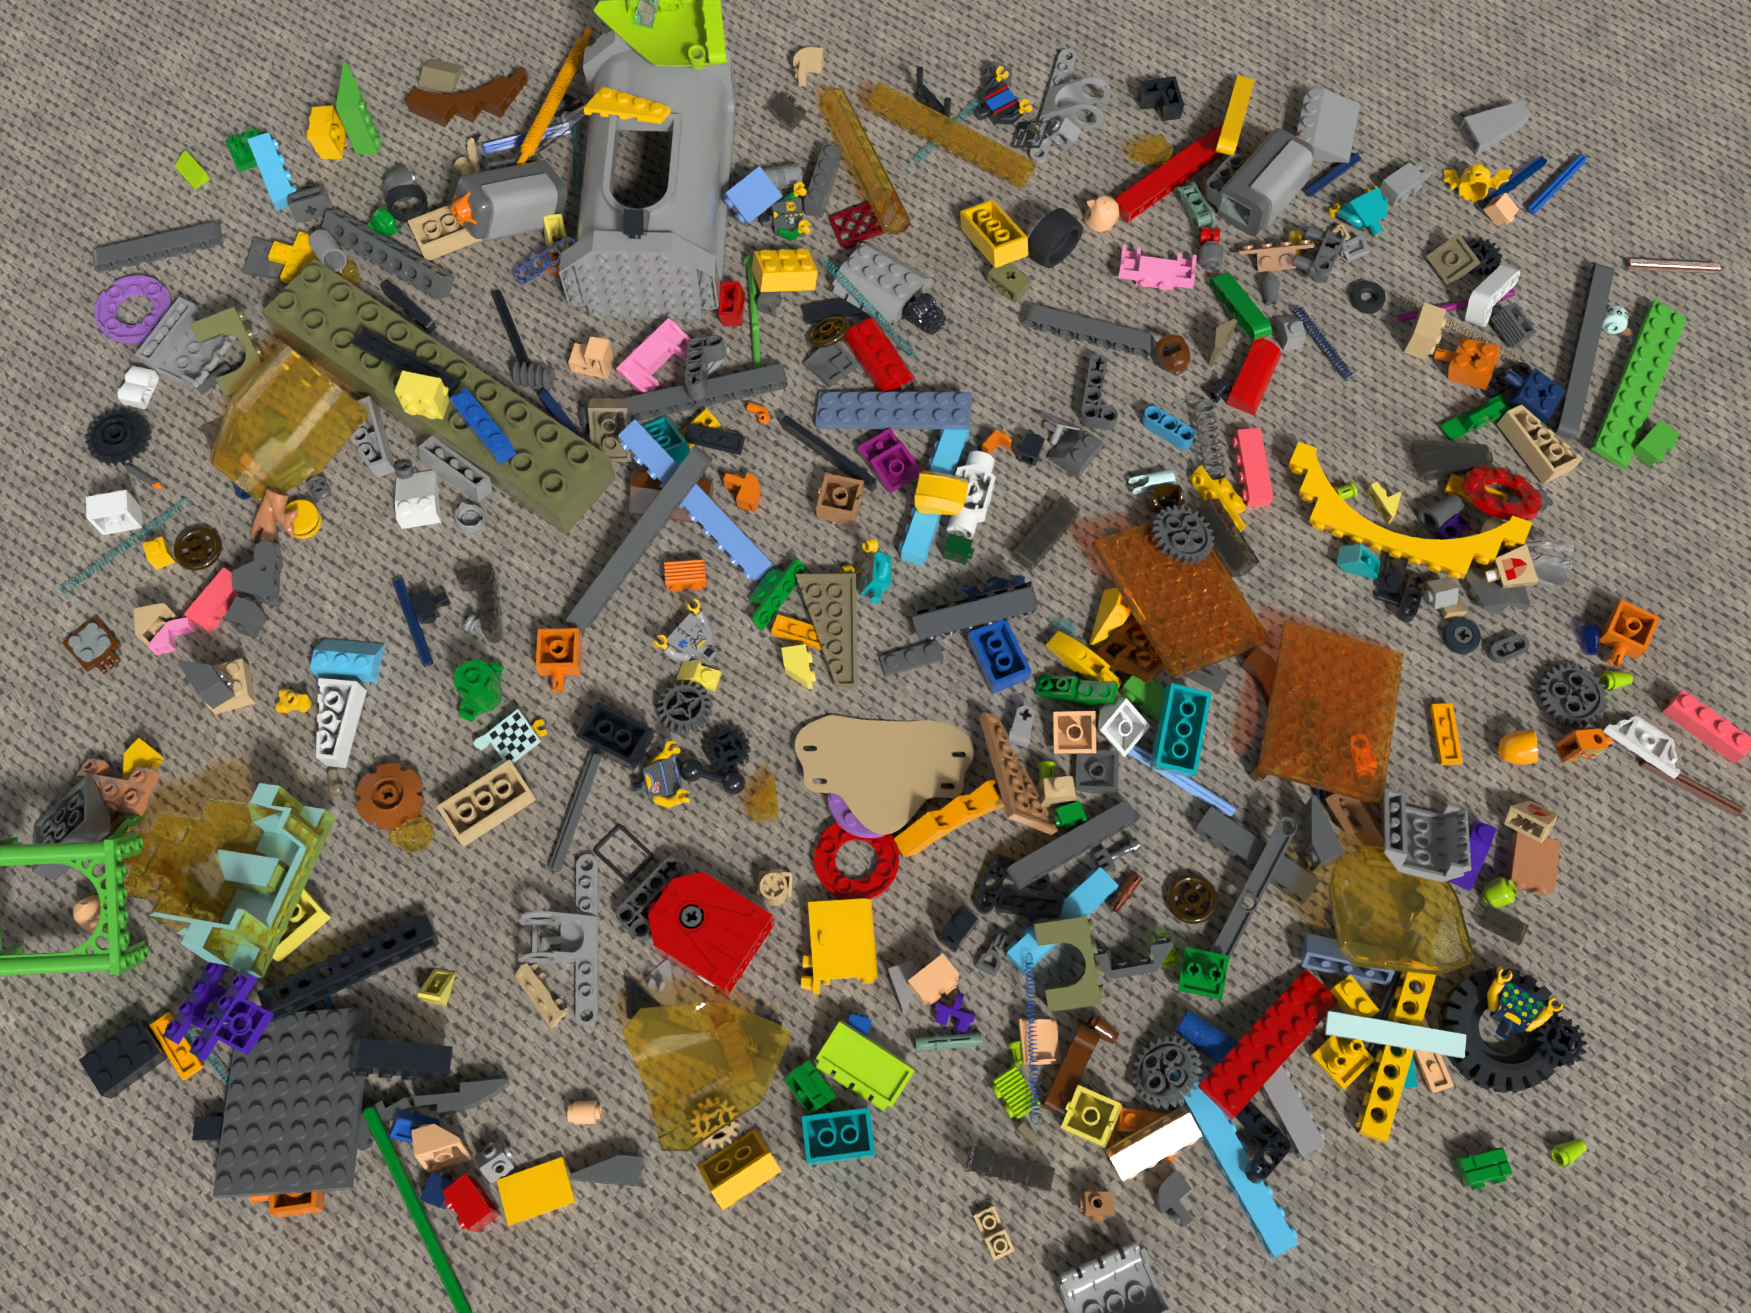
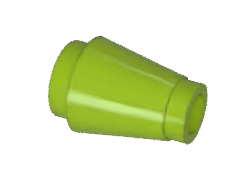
M1605 671L1600 675L1601 679L1599 680V684L1605 685L1604 690L1612 691L1632 684L1633 676L1630 672Z
M1580 1138L1557 1144L1551 1150V1157L1558 1166H1569L1587 1150V1146Z

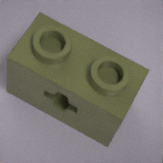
M1007 263L1001 267H993L988 272L987 283L1016 303L1030 289L1031 279L1025 273L1017 270L1013 264Z

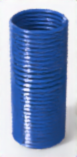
M1191 1009L1186 1012L1174 1031L1218 1063L1238 1043L1229 1035L1217 1029V1027L1215 1028L1206 1019L1204 1020V1018L1198 1016Z

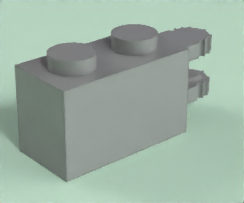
M1409 162L1384 179L1380 186V191L1395 205L1399 201H1405L1410 193L1418 192L1422 187L1421 183L1427 180L1432 172L1426 170L1424 173H1421L1420 171L1424 164L1420 162L1413 166Z

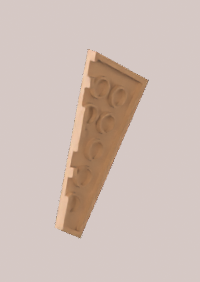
M982 713L979 716L981 729L985 736L986 746L991 757L990 761L995 771V778L999 785L1000 796L1003 799L1007 817L1053 835L1058 830L1055 824L1050 825L1046 817L1049 813L1046 807H1042L1038 802L1039 794L1025 767H1020L1017 761L1019 755L1009 746L1008 741L1010 738L1000 719L989 713Z

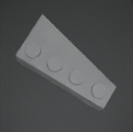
M368 396L333 409L369 469L378 478L395 472V465L379 406L373 399Z

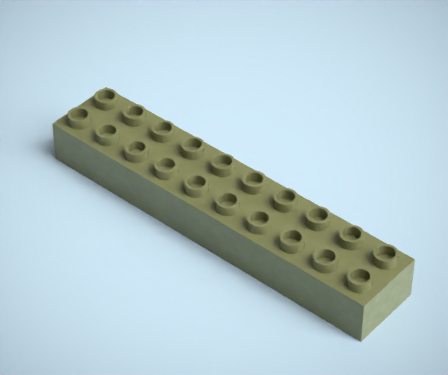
M313 259L262 310L263 315L277 337L364 397L370 396L380 408L424 438L428 439L434 436L487 474L491 479L492 485L565 535L616 479L608 455L316 259ZM364 328L459 379L461 384L451 397L467 388L510 440L516 455L499 466L454 411L450 401L443 419H429L423 415H410L406 413L395 393L402 372L354 347L351 342Z

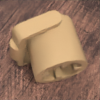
M770 868V871H760L758 874L757 895H761L763 901L768 905H781L787 897L792 896L793 875L790 872H783V869ZM783 876L789 877V889L787 881Z

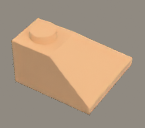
M424 1124L418 1129L411 1130L414 1156L427 1173L472 1160L470 1152L461 1139L436 1124Z

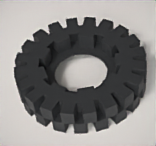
M1490 968L1486 971L1481 970L1473 973L1453 987L1446 996L1448 997L1447 1001L1442 1004L1440 1013L1443 1014V1017L1438 1020L1439 1030L1466 1034L1465 1057L1449 1056L1447 1058L1454 1067L1459 1066L1462 1069L1460 1074L1468 1081L1474 1079L1477 1081V1086L1486 1090L1493 1088L1495 1092L1500 1093L1519 1092L1541 1084L1542 1081L1549 1079L1556 1072L1554 1068L1558 1067L1557 1062L1552 1065L1549 1064V1057L1542 1059L1544 1054L1542 1050H1536L1540 1043L1535 1042L1534 1039L1540 1037V1035L1535 1031L1542 1028L1541 1026L1532 1031H1527V1039L1524 1046L1513 1054L1495 1052L1482 1040L1479 1032V1021L1482 1014L1489 1008L1487 992L1493 980L1498 978L1496 972L1497 968ZM1511 968L1501 973V976H1505L1511 970L1512 979L1510 982L1545 1001V1006L1549 1005L1548 1000L1552 993L1545 985L1540 988L1536 986L1537 979L1528 974L1522 977L1519 970ZM1558 1001L1551 1003L1553 1006L1560 1005ZM1561 1009L1560 1011H1552L1553 1015L1551 1017H1554L1556 1020V1018L1559 1017L1558 1013L1562 1012L1563 1010Z

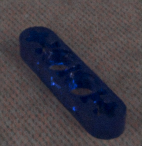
M566 236L518 267L514 272L515 280L520 284L528 283L559 263L562 250L557 245L560 244L562 248L567 244L566 240L568 242L572 241L575 244L576 239L572 236ZM550 250H556L559 253L557 260L550 259ZM535 260L543 262L544 267L542 270L534 268L533 263ZM526 265H529L532 272L526 275V280L524 278L520 279V270L522 272L527 271L529 268Z

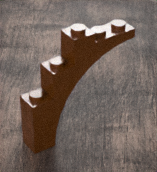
M1259 647L1245 659L1241 666L1259 688L1267 706L1269 717V738L1265 753L1260 763L1249 776L1255 782L1259 778L1264 780L1271 773L1269 768L1273 764L1278 766L1285 757L1288 760L1293 756L1297 758L1305 750L1303 745L1307 741L1292 727L1300 719L1297 715L1301 711L1287 697L1294 689L1292 685L1296 679Z

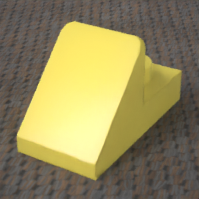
M1377 481L1370 485L1366 494L1386 524H1389L1396 514L1401 492L1388 497L1386 490Z
M700 660L682 662L676 681L681 682L683 680L685 684L692 681L693 686L698 683L701 688L715 692L722 673L719 670L702 666Z

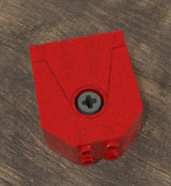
M705 872L673 878L670 883L667 882L661 890V897L658 901H654L648 910L654 947L659 955L720 994L728 997L774 927L773 915Z

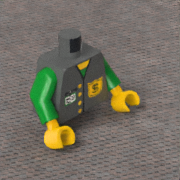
M802 182L795 183L794 191L772 205L773 215L762 216L763 227L774 226L775 236H780L789 241L798 237H805V234L810 233L808 226L811 224L806 219H803L801 198H799V195L805 196L807 193L806 189L803 188L805 185Z

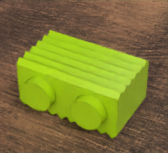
M1015 1065L992 1080L993 1086L991 1090L997 1099L1002 1098L1006 1104L1003 1108L1010 1119L1014 1117L1017 1121L1031 1110H1034L1030 1108L1032 1106L1030 1102L1034 1101L1030 1099V1097H1033L1030 1095L1032 1091H1030V1087ZM1039 1101L1032 1102L1033 1104H1040Z

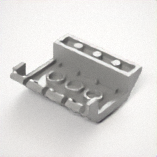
M862 243L840 267L836 275L838 278L836 277L832 284L834 285L832 293L842 299H845L847 294H849L846 301L857 308H860L861 304L868 300L864 307L869 309V312L872 311L871 316L875 317L880 312L877 318L883 323L887 321L886 325L888 323L891 324V322L896 324L902 316L903 306L917 290L923 293L933 279L872 243ZM854 288H856V289L852 292V294H854L857 290H859L855 295H851V291H852ZM859 293H861V294L857 297V299H859L862 295H863V297H862V298L859 300V302H858V300H856V296H857ZM862 308V311L870 315V313H868V310Z
M178 297L134 356L149 368L155 370L158 375L191 390L204 382L209 375V371L213 370L220 357L224 355L236 337L224 335L203 344L198 343L189 324L209 316L200 313L194 303Z
M1384 788V853L1398 872L1445 882L1464 876V872L1472 870L1468 812L1466 810H1460V806L1447 803L1442 814L1406 806V795L1404 792Z
M1137 1241L1121 1247L1122 1254H1119V1251L1116 1249L1100 1256L1101 1263L1099 1264L1094 1259L1080 1265L1079 1273L1073 1268L1060 1274L1061 1281L1057 1282L1068 1313H1173V1310L1168 1308L1149 1265L1151 1261L1146 1249L1142 1245L1139 1246Z

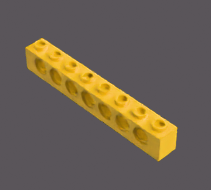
M1410 961L1408 966H1403L1400 978L1404 980L1401 987L1397 986L1394 999L1397 1000L1396 1007H1391L1387 1020L1421 1027L1437 974L1436 969ZM1409 983H1417L1420 987V992H1412L1409 988ZM1404 1003L1411 1004L1414 1012L1411 1014L1406 1013L1402 1005ZM1384 1045L1383 1050L1379 1049L1375 1062L1378 1063L1376 1071L1372 1070L1368 1083L1372 1084L1370 1093H1365L1362 1105L1366 1106L1364 1114H1359L1356 1122V1127L1359 1128L1358 1134L1384 1144L1388 1141L1414 1052L1412 1049L1400 1047L1401 1055L1395 1056L1390 1052L1389 1045ZM1385 1066H1390L1394 1069V1077L1390 1078L1384 1074ZM1380 1087L1385 1088L1389 1093L1388 1099L1380 1098L1377 1094V1089ZM1372 1109H1378L1382 1113L1381 1121H1376L1371 1117Z

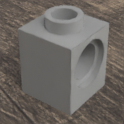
M1065 117L1060 121L1057 120L1052 125V132L1049 138L1062 149L1067 150L1076 143L1082 130Z

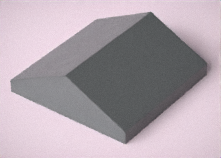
M1096 750V753H1077L1075 791L1091 794L1118 792L1119 752Z

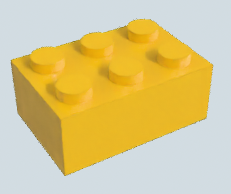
M808 249L754 251L752 272L760 292L815 290L818 270Z

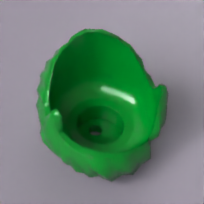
M385 205L373 212L371 221L367 223V226L384 236L395 235L402 228V225L396 227L397 224L394 216L384 209Z

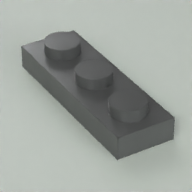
M938 640L879 657L885 677L944 661Z

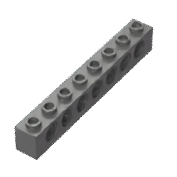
M326 210L321 230L328 231L335 240L342 243V246L353 249L359 256L366 257L373 264L384 267L388 273L396 274L402 281L413 284L420 291L427 292L433 299L440 300L441 298L449 297L455 276L341 210Z

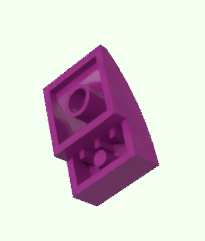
M891 428L860 445L857 449L858 455L879 483L890 494L918 478L922 472L904 443L898 440Z

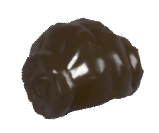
M1165 483L1157 485L1145 494V502L1150 512L1159 514L1167 506L1172 508L1176 505L1179 509L1185 503V496L1179 484Z

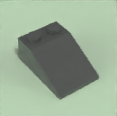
M1313 795L1302 808V861L1306 868H1310L1312 872L1335 864L1345 852L1317 796Z

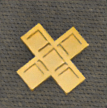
M299 231L293 246L274 241L268 258L270 261L285 265L280 276L281 281L290 283L313 259L319 261L309 245L310 234Z

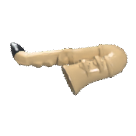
M480 134L473 135L467 140L470 163L467 162L466 157H461L454 163L453 167L460 171L463 176L482 172L474 144L479 140Z

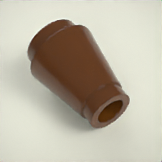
M1093 1014L1085 1026L1101 1034L1100 1039L1114 1044L1119 1036V1032L1101 1015Z

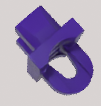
M959 992L954 1005L938 1000L935 1010H937L935 1022L946 1025L949 1015L958 1018L955 1029L966 1032L970 1023H973L976 1013L960 1008L964 993Z

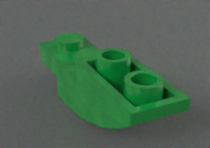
M1040 675L1035 694L1060 702L1099 707L1100 703L1114 704L1119 685L1115 681L1078 680L1075 676Z

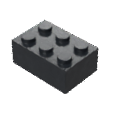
M597 701L576 737L580 745L634 772L652 742L654 734L652 728Z
M136 1018L79 1059L101 1096L109 1099L114 1098L169 1058L147 1021Z

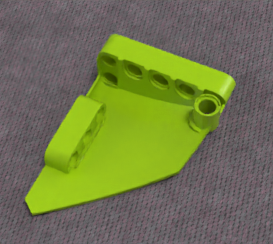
M641 0L600 1L593 10L621 39L654 66H691L695 70H702L705 66L727 64L721 0H658V2L657 0H654V2L649 0L651 5L656 6L652 27L640 24L642 22V15L638 11Z

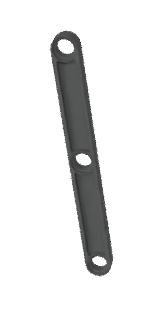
M1283 817L1276 824L1210 952L1227 955L1230 960L1297 830V823L1293 818ZM1288 821L1292 824L1293 829L1290 833H1285L1281 830L1282 822ZM1248 896L1252 898L1254 903L1252 908L1246 909L1242 906L1241 900L1243 897Z

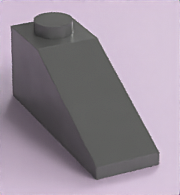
M626 1151L625 1155H617L570 1174V1179L581 1182L641 1187L644 1158L639 1157L638 1152Z

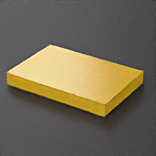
M564 1157L496 1180L508 1226L576 1202Z

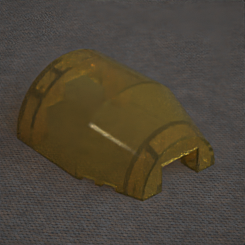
M281 341L229 400L209 461L245 492L262 503L267 488H275L286 493L295 486H301L303 484L302 481L308 477L318 475L370 416V413L300 354Z

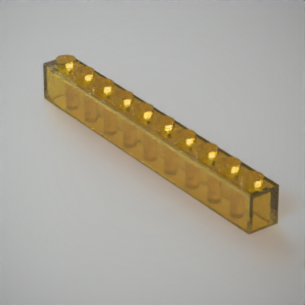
M881 82L878 83L869 96L868 109L873 113L879 114L887 120L899 124L904 129L928 139L935 145L949 150L952 154H956L966 161L980 166L983 170L1011 182L1016 187L1025 189L1035 174L1036 162Z
M830 86L819 101L823 113L826 115L829 125L832 127L835 137L839 141L842 151L845 153L848 163L851 165L855 177L858 179L861 189L864 191L868 203L871 205L874 215L881 225V229L884 233L899 235L910 221V218L845 91Z

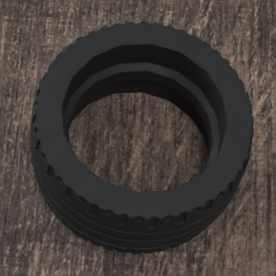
M1055 209L1048 213L1028 238V252L1042 266L1052 268L1062 262L1076 247L1082 236L1083 226L1065 209Z

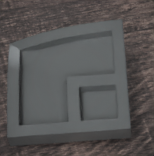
M254 238L243 270L244 274L267 279L280 278L285 265L269 260L268 255L273 245L272 242Z
M838 342L829 347L819 348L803 364L828 388L858 367V363Z

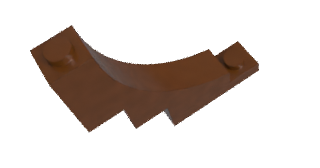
M519 67L512 74L511 79L501 76L490 84L469 92L437 94L414 88L408 94L405 102L409 112L443 127L447 126L454 115L473 123L482 110L501 118L529 79L526 69Z

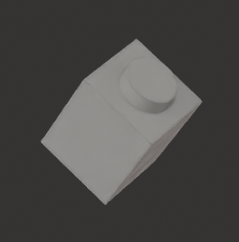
M1450 577L1429 581L1426 583L1424 598L1434 609L1455 605L1458 602L1459 587Z

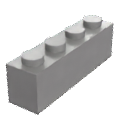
M434 436L429 437L418 447L421 462L479 503L492 492L491 479L487 474Z
M1281 1065L1262 1086L1260 1091L1298 1159L1326 1145L1324 1142L1325 1136L1322 1130L1315 1126L1311 1110L1304 1106L1301 1101V1092L1290 1081V1073L1287 1067Z

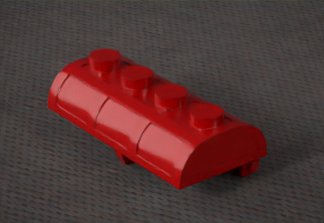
M875 318L866 319L849 329L844 337L846 344L878 392H891L915 379L913 373L909 370Z

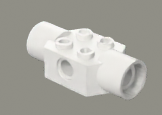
M970 452L966 465L957 467L955 476L966 479L969 485L965 504L960 513L950 516L947 526L949 534L972 539L977 523L985 522L996 478L992 474L995 459L985 452Z

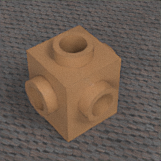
M1089 1187L1088 1192L1082 1193L1083 1197H1079V1211L1083 1212V1217H1089L1090 1222H1103V1217L1114 1216L1113 1191L1102 1192V1187ZM1093 1201L1098 1203V1208L1094 1207Z

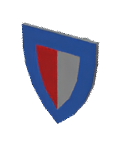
M1042 410L1040 412V415L1047 420L1044 423V428L1053 432L1050 439L1052 444L1057 445L1063 427L1083 431L1082 428Z

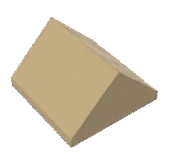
M164 603L134 608L135 635L148 647V644L167 621L179 618Z

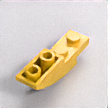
M1060 631L1045 645L1074 673L1078 671L1089 681H1115L1119 685L1118 688L1123 683L1109 670L1110 665L1085 645Z

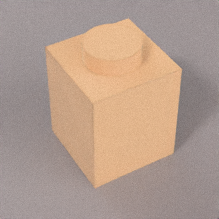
M1507 193L1493 198L1483 210L1493 223L1498 226L1503 223L1505 225L1510 223L1515 218L1514 215L1519 209Z

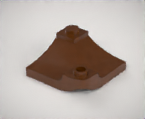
M1137 616L1113 633L1111 640L1098 649L1097 655L1110 665L1109 670L1111 672L1113 670L1123 671L1139 678L1145 683H1149L1164 669H1171L1179 657L1176 647L1165 635Z

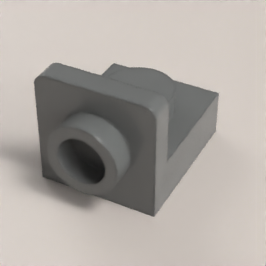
M993 61L984 70V84L988 85L994 77H997V68L1003 66L1004 69L1001 75L1007 70L1009 76L1006 79H1001V82L1004 81L1008 86L1011 83L1012 68Z

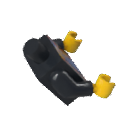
M1003 66L997 68V77H994L982 95L981 109L976 111L980 121L989 118L993 125L999 123L1012 125L1023 116L1024 112L1029 113L1032 111L1031 105L1025 107L1029 104L1027 99H1023L1019 103L1004 81L1001 82V79H1006L1009 76L1007 70L1001 75L1004 69Z

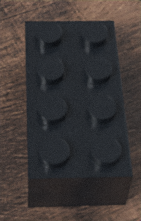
M360 1038L353 1044L349 1072H355V1076L369 1077V1074H378V1078L383 1079L401 1076V1080L406 1081L424 1078V1082L437 1083L438 1080H442V1078L450 1074L453 1046Z

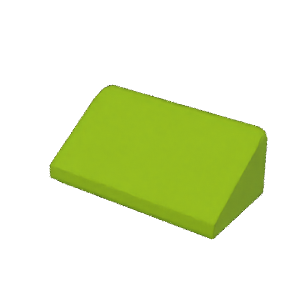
M185 150L174 167L194 189H197L210 179L204 169Z

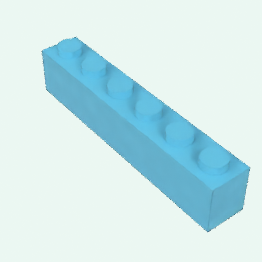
M1101 867L1097 871L1092 869L1084 877L1086 879L1085 882L1081 885L1077 883L1069 890L1070 895L1064 899L1060 917L1087 914L1088 917L1117 890L1119 885ZM1032 925L1022 933L1024 937L1019 942L1014 940L1006 948L1008 950L1006 958L1023 976L1027 973L1025 971L1026 967L1033 968L1059 944L1038 946L1035 927Z

